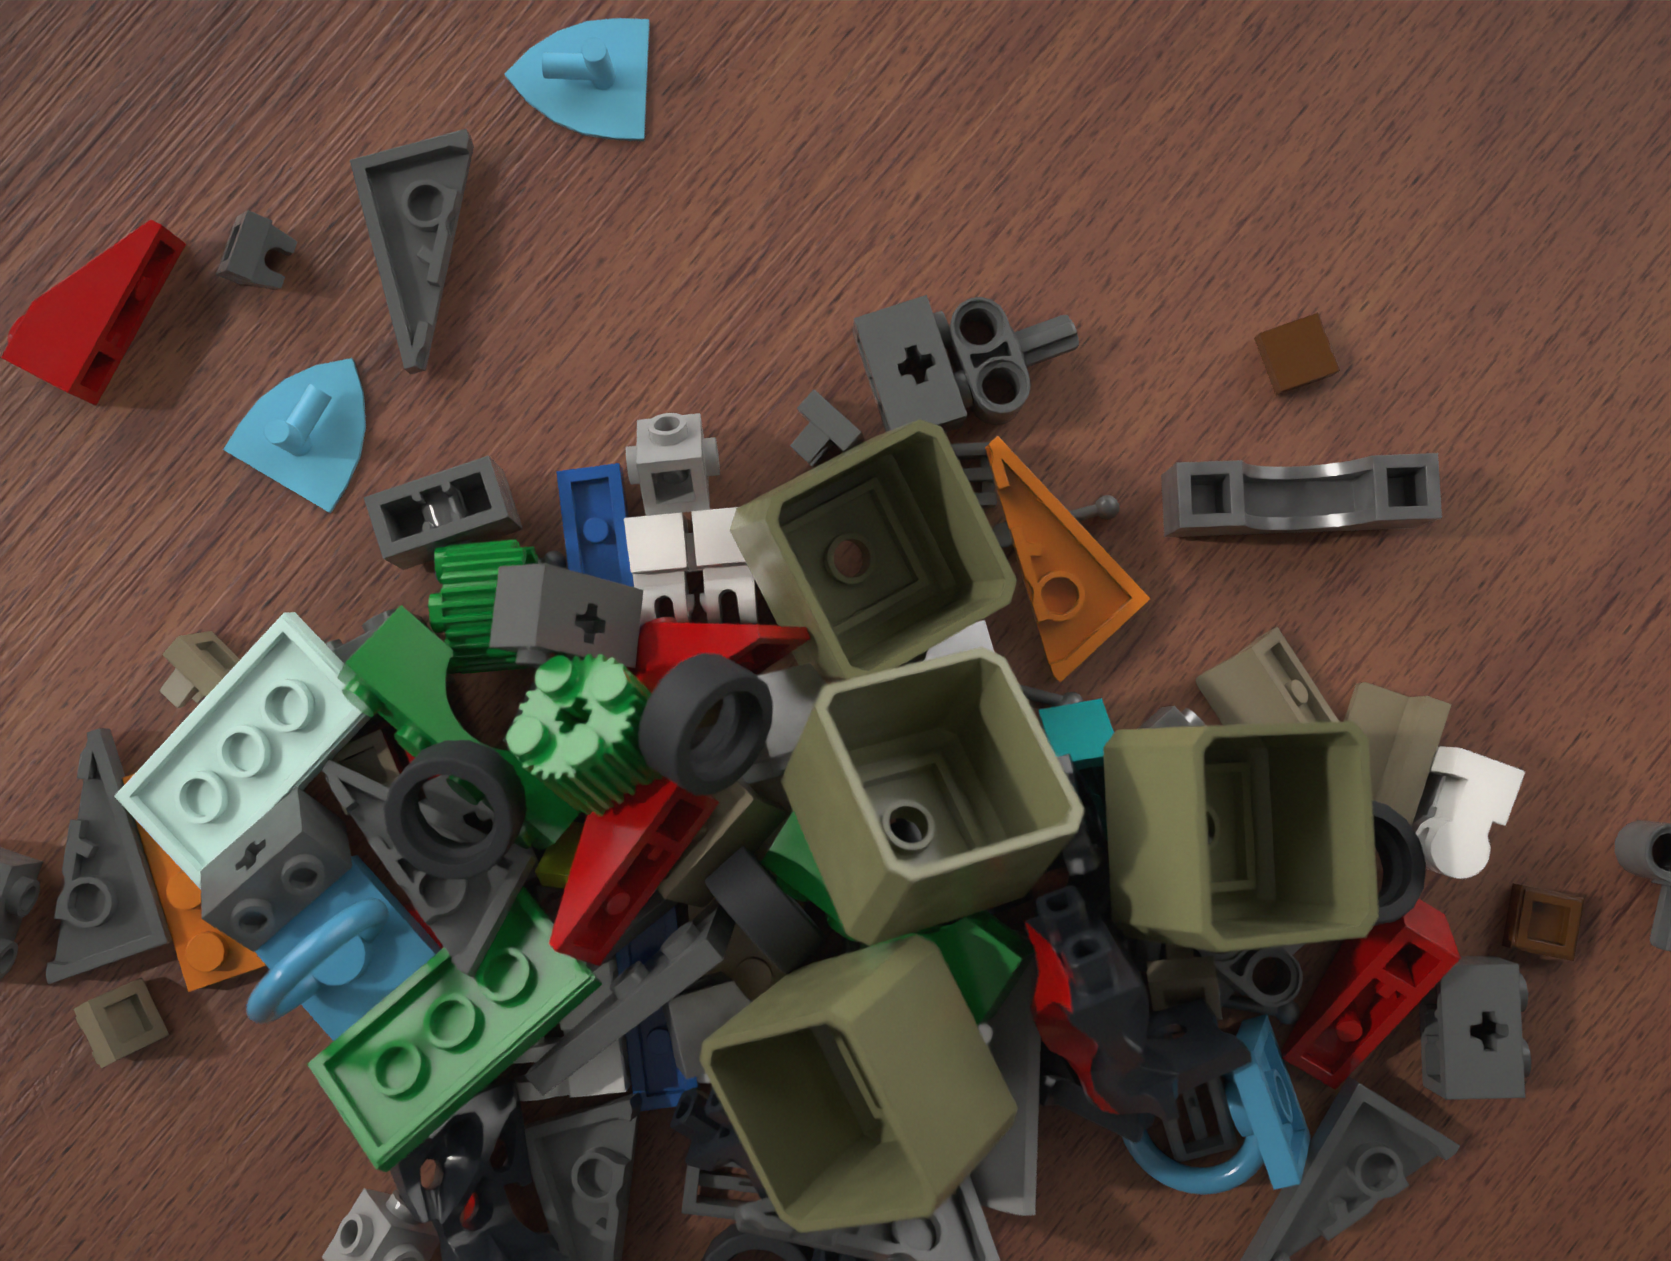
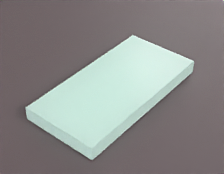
M284 612L114 796L200 890V871L298 786L303 790L319 774L328 759L332 760L371 718L352 705L342 693V689L346 685L337 677L344 663L295 612Z

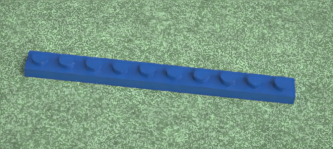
M616 463L556 471L568 570L634 587L624 518H629L623 467L621 464ZM678 904L616 953L618 976L637 961H641L643 964L660 950L662 944L680 928ZM660 1007L626 1033L633 1094L637 1092L640 1094L642 1100L641 1111L676 1107L684 1091L694 1087L701 1090L697 1077L686 1079L676 1065L663 1007Z

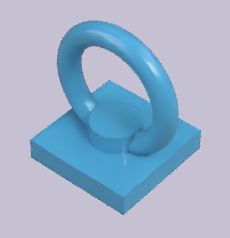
M358 855L351 856L353 866L255 951L271 971L251 993L246 1005L247 1015L253 1022L265 1024L283 1017L302 1005L334 1041L436 955L441 948Z
M1268 1015L1242 1020L1236 1037L1247 1046L1251 1053L1252 1062L1221 1075L1225 1078V1093L1232 1119L1240 1135L1245 1137L1241 1148L1232 1158L1219 1165L1192 1167L1179 1163L1165 1155L1152 1141L1146 1129H1144L1141 1141L1137 1143L1122 1137L1131 1156L1151 1177L1181 1192L1199 1195L1217 1194L1240 1186L1256 1174L1265 1163L1274 1190L1301 1184L1311 1135L1285 1062L1282 1059Z

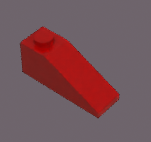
M150 219L32 301L25 315L19 317L12 325L8 333V345L1 358L53 386L96 406L185 248L186 243L163 225Z
M661 617L650 620L640 626L635 668L627 669L651 693L654 692L662 678L681 661L700 653L720 654L757 675L809 641L810 636L807 627L677 623V620L673 617Z
M663 776L662 779H654L648 785L637 784L635 786L636 793L634 795L628 792L625 793L621 803L613 799L612 802L615 806L606 809L603 816H598L595 812L587 815L548 943L557 953L600 966L720 802L712 795L695 796Z
M1418 899L1414 908L1396 922L1373 926L1366 937L1345 939L1281 1049L1282 1059L1336 1090L1461 959L1446 915Z

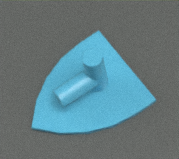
M629 18L592 20L559 30L528 49L504 75L529 105L558 125L586 136L611 140L644 141L650 21L649 19Z
M350 358L315 365L284 379L259 398L239 423L223 450L327 512L332 513L348 487L360 460L366 430L364 391L354 359Z

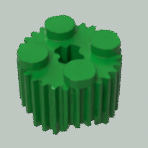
M517 539L455 544L448 545V547L435 548V571L438 582L442 584L441 593L430 594L428 608L432 631L434 633L445 632L446 638L444 643L453 650L447 667L448 674H469L529 668L516 664L517 653L490 648L489 646L499 567L538 564L535 546L520 547Z
M586 654L583 661L576 656L573 657L572 662L567 657L558 655L539 667L535 675L537 689L527 692L526 695L529 700L527 703L520 704L519 709L523 711L522 715L515 717V723L509 729L506 737L510 751L523 763L522 766L575 810H582L587 815L595 812L598 816H603L606 809L615 806L612 802L613 799L621 803L625 793L628 792L634 795L637 784L648 785L654 779H662V774L647 765L639 748L640 722L647 701L652 693L622 663H619L612 657L607 659L602 654H599L596 659L591 654Z

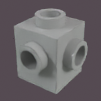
M664 413L650 419L637 420L636 446L626 447V463L630 484H640L646 516L710 510L709 476L720 475L716 437L704 438L701 414L680 415L677 413Z
M364 1188L349 1214L340 1223L336 1235L322 1258L324 1261H430L440 1243V1239L431 1221L421 1223L414 1220L398 1189L394 1190L392 1194Z

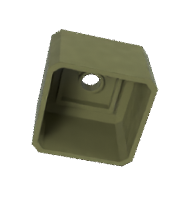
M922 419L875 436L736 508L730 532L778 626L807 627L810 640L792 651L798 665L811 663L822 679L827 682H840L897 668L1010 604L1017 582L943 428ZM844 540L857 545L863 557L861 569L853 577L841 574L834 564L835 549Z
M984 647L824 685L781 778V783L847 935L869 946L1024 898L1077 832L1084 812L1005 657ZM895 818H902L912 822L920 831L921 841L906 843L899 840L892 833L889 821Z
M1354 721L1116 730L1103 747L1112 922L1126 937L1224 952L1367 936L1379 917L1368 737Z
M912 935L796 968L705 1039L702 1044L700 1062L778 1216L800 1233L932 1216L1013 1126L1018 1106L938 947L934 942L919 935Z

